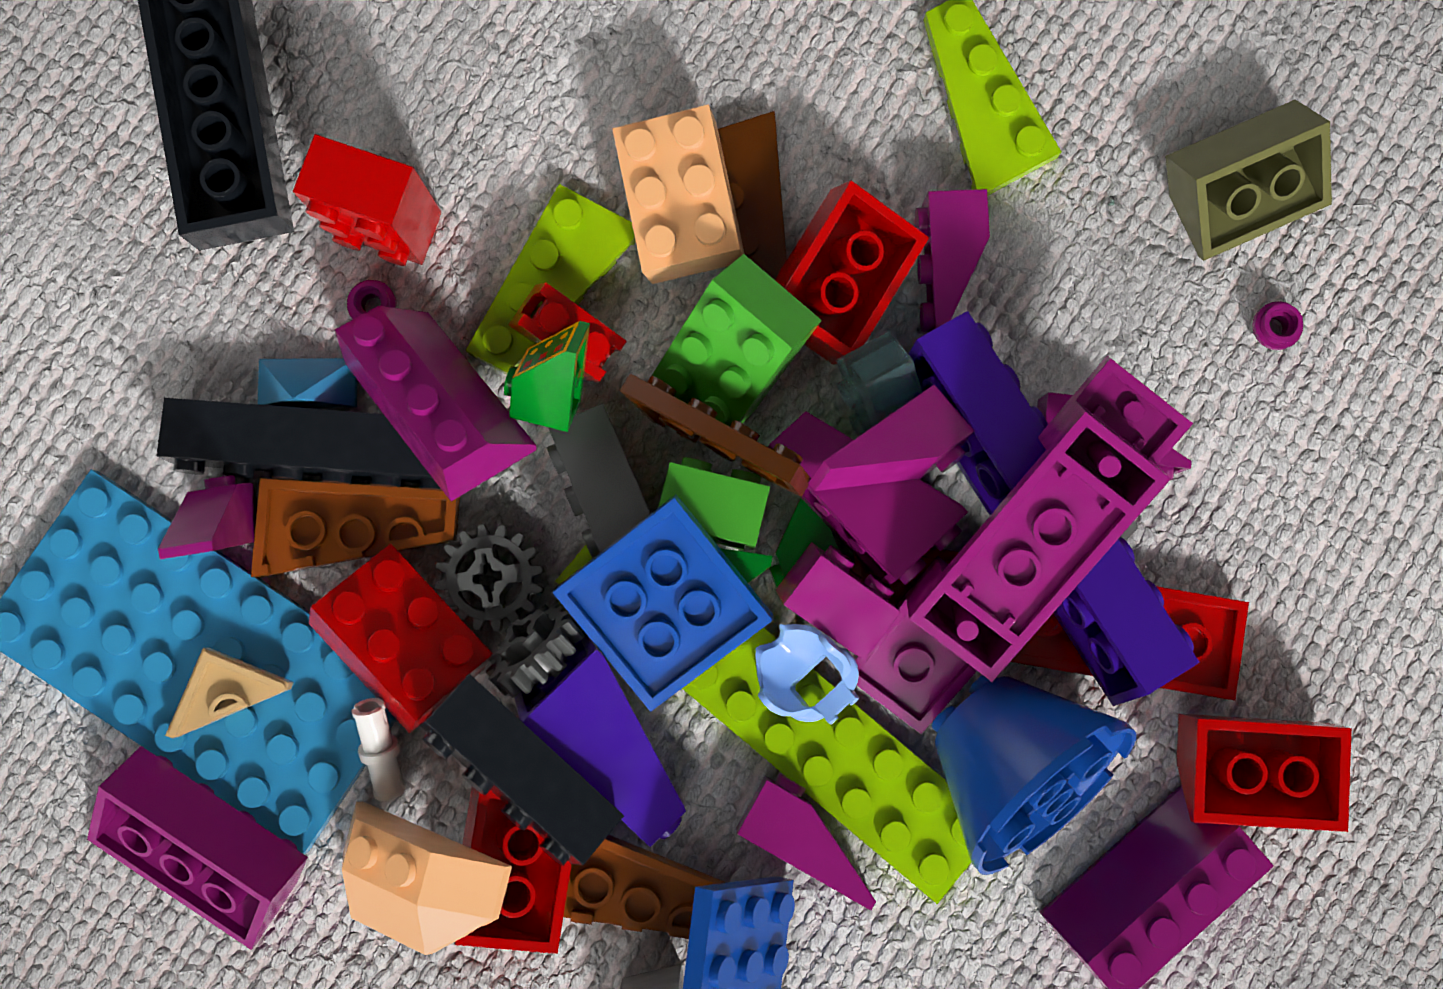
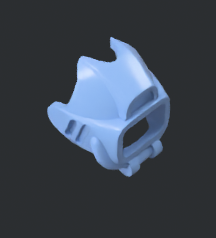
M780 624L779 637L775 641L759 645L755 649L757 677L760 686L759 699L770 711L778 715L791 716L803 722H815L825 718L829 724H833L839 718L838 714L848 704L853 705L859 700L858 695L854 691L859 677L855 658L845 648L838 647L828 635L814 627L802 624ZM827 657L840 672L842 680L815 706L810 707L796 691V684Z

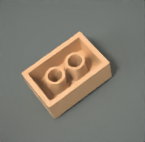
M709 104L612 128L642 273L652 284L728 267L744 254L717 124Z

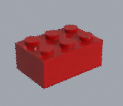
M314 134L293 189V193L307 207L305 212L320 221V228L332 233V240L335 243L356 251H360L362 245L379 250L378 256L399 266H406L407 260L423 265L442 214L414 167Z
M852 180L829 191L775 279L776 282L822 320L804 345L833 365L853 363L929 239L927 235Z
M391 543L310 607L308 624L372 694L385 702L386 709L409 734L419 726L463 677L470 674L475 678L483 671L493 655Z

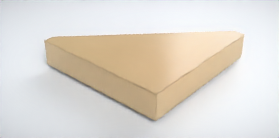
M203 648L165 736L170 738L183 736L288 691L292 688L294 682L214 649Z

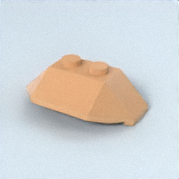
M363 801L356 802L342 861V874L351 918L424 955L433 954L465 937L477 928L497 920L512 866Z

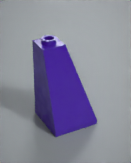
M583 630L584 638L574 644V648L577 651L567 657L565 662L567 667L556 678L551 676L543 685L540 682L535 688L533 687L530 693L525 694L521 691L514 698L519 718L624 815L621 820L651 847L659 838L665 839L678 828L682 821L681 816L686 812V809L605 657Z

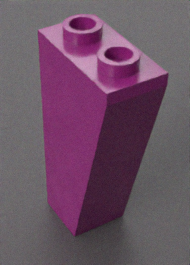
M805 411L768 445V448L773 450L776 443H779L799 454L803 458L800 465L812 478L824 460L852 442L853 439ZM920 479L814 491L808 485L801 497L867 569L888 586L898 579L904 585L911 581L927 565L921 557L933 545L941 551L962 532L956 523L968 513L960 503Z

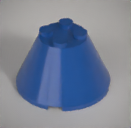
M983 675L971 685L969 689L971 695L957 708L950 706L934 719L931 726L937 733L935 738L937 752L971 863L980 874L990 875L1007 868L1009 864L1004 857L1019 848L1027 856L1061 830L1093 800L1114 776L1107 767L1118 753L1124 759L1127 758L1135 744L1136 731L1127 722L1009 676L996 677L991 682Z

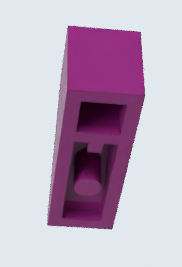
M933 385L824 460L808 484L814 491L921 479L936 467L944 473L966 454L961 446L973 434L974 430L940 390Z
M235 475L204 479L205 489L187 492L158 548L159 558L167 559L216 551L254 542L257 503L253 483L236 484Z
M779 774L776 781L765 775L736 827L737 834L872 911L876 903L874 897L809 800L802 797L806 788L782 774Z

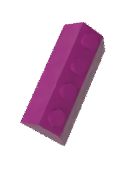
M377 306L334 329L346 366L450 501L455 500L537 450L534 441L516 419L509 418L510 412L428 312Z
M142 746L98 786L87 836L88 841L250 950L258 943L297 884L308 858L297 850V846L292 841L286 838L280 839L256 823L255 818L250 813L238 811L214 795V790L208 785L196 783L175 769L169 759L161 755L156 756Z
M1181 784L1039 913L1104 989H1139L1271 870L1274 865L1239 825L1194 823L1190 821Z

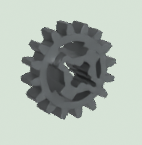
M478 525V537L473 538L466 531H461L459 536L463 545L457 548L446 544L444 549L452 558L449 563L441 562L436 564L438 570L446 573V580L436 583L435 589L448 590L450 596L444 601L450 608L455 606L459 608L457 615L463 622L470 616L473 617V630L482 631L486 620H490L494 632L502 631L503 619L506 617L512 623L517 619L521 620L518 610L523 608L528 611H534L536 609L534 603L528 599L530 594L543 593L544 591L542 586L534 583V576L541 575L545 572V569L542 566H532L530 562L539 553L538 550L533 547L523 551L521 546L524 543L525 536L518 533L511 540H508L507 527L503 525L498 526L495 535H490L486 525ZM496 545L510 550L520 564L507 565L500 560ZM474 551L475 561L467 572L459 573L464 559ZM489 563L492 570L502 573V580L494 583V591L492 593L489 586L479 583V576L487 573ZM522 583L521 590L516 599L505 607V595L513 584ZM472 591L482 599V606L485 608V611L469 604L461 592Z
M556 600L550 608L546 604L543 605L532 615L529 614L522 620L517 619L507 628L505 640L498 644V653L494 654L489 660L492 665L486 670V673L490 676L488 679L504 696L509 694L512 698H515L521 691L525 694L530 693L532 688H535L540 682L543 685L549 677L553 676L556 678L567 667L565 663L567 657L577 651L574 648V644L585 636L581 631L583 629L559 600Z

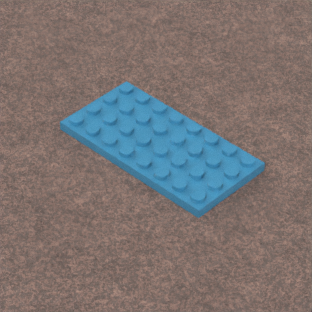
M91 469L0 599V652L154 755H161L169 759L175 769L196 783L208 785L214 790V795L238 811L250 813L255 818L256 823L280 839L286 838L292 841L301 853H308L366 766L359 758L358 747L361 745V741L351 710L354 709L356 703L376 697L308 624L310 615L308 609L261 578L251 577L249 570L220 551L216 550L160 559L158 548L173 520L99 471ZM203 648L214 649L294 682L292 688L288 691L177 738L165 736ZM385 708L389 727L391 729L396 719Z

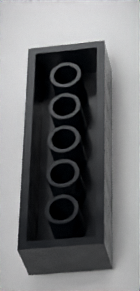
M138 0L179 236L201 251L294 232L252 0Z

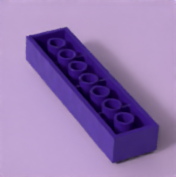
M966 311L918 338L900 367L898 374L914 398L935 385L973 428V434L961 446L966 454L956 464L989 515H991L1045 452L1046 449L1038 439V436L1048 426V423L1042 412L1035 406H1030L1020 391V381L1015 371L1009 365L1003 364L993 350V342L988 330L981 323H976L970 313ZM1122 537L1113 544L1053 613L1112 706L1147 696L1200 663L1193 653L1194 645L1190 636L1181 626L1174 624L1163 607L1164 599L1161 592L1154 583L1145 580L1134 563L1135 556L1133 550Z

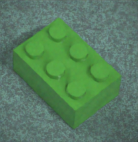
M743 254L712 279L651 376L673 387L677 391L674 397L686 404L689 403L691 398H695L710 406L718 413L715 419L730 427L733 420L743 423L755 412L822 320Z

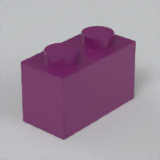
M811 542L775 591L784 606L859 658L865 660L901 614L900 609L890 598L894 591L871 573L866 579H863L853 572L851 568L855 563L832 545L824 551Z

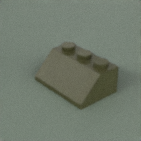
M1296 99L1165 156L1169 197L1198 257L1203 261L1332 205L1330 121Z

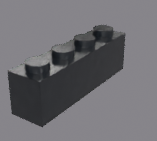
M470 674L463 677L419 724L427 732L423 737V741L444 760H447L450 755L455 757L467 768L462 773L463 778L481 794L486 795L491 790L505 803L501 812L523 831L528 826H531L544 838L539 845L541 849L561 866H564L567 861L575 865H584L624 817L616 807Z

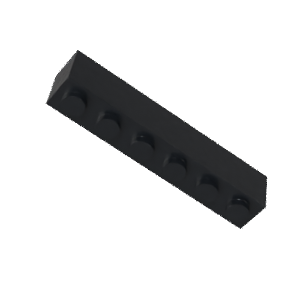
M164 397L156 456L174 464L173 471L203 475L205 467L223 468V475H235L237 478H253L254 471L272 472V478L278 480L302 481L303 474L322 476L321 482L352 484V478L371 479L370 486L400 488L401 482L420 483V489L442 491L384 414Z

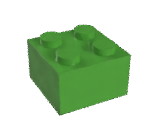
M683 457L681 465L670 462L659 507L677 494L716 544L753 553L770 486L760 484L762 477L755 473L732 469L731 476L713 473L711 463Z

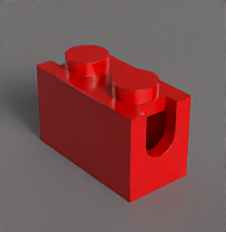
M547 282L534 286L508 324L528 340L537 344L578 321L590 323L584 379L592 382L601 381L606 373L602 369L603 365L613 352L621 351L627 340ZM540 301H542L543 303L541 304L535 315L532 318H530V315L532 314L536 306L540 303Z

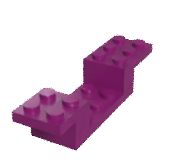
M1106 356L1038 436V439L1046 449L1040 458L949 564L939 556L932 561L896 604L901 614L868 657L862 660L857 655H853L859 671L856 686L922 734L977 671L993 682L1171 480L1158 464L1193 423L1109 356Z

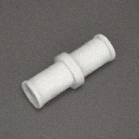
M369 698L356 703L354 709L351 710L361 741V745L358 747V754L361 762L367 765L374 798L378 801H391L403 795L404 790H406L397 755L400 753L398 739L391 735L385 712V702L380 698Z

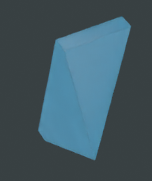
M344 358L259 359L258 405L298 408H357L358 380L346 366Z

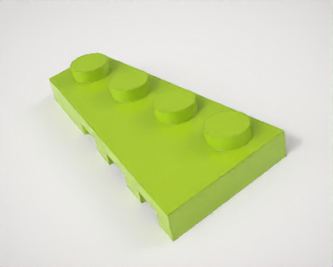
M948 0L927 11L923 22L939 77L943 79L948 97L946 102L950 116L956 124L961 142L959 147L964 164H967L972 180L971 189H987L988 196L1057 159L1062 151L973 0Z
M559 184L465 351L506 375L511 366L518 367L527 348L535 344L508 324L534 286L547 282L578 305L584 299L585 293L601 276L604 277L615 266L616 260L628 247L636 243L632 222ZM540 301V303L536 306V308L530 315V318H532L535 315V313L543 303L542 301Z

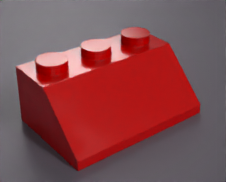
M1178 714L1177 767L1190 821L1194 823L1348 832L1352 728L1324 722Z
M472 787L462 845L512 866L499 918L477 928L465 937L455 941L454 944L558 954L572 864L567 861L564 866H561L548 856L539 846L544 838L531 826H528L523 831L513 824L501 812L505 803L491 790L486 795H483Z

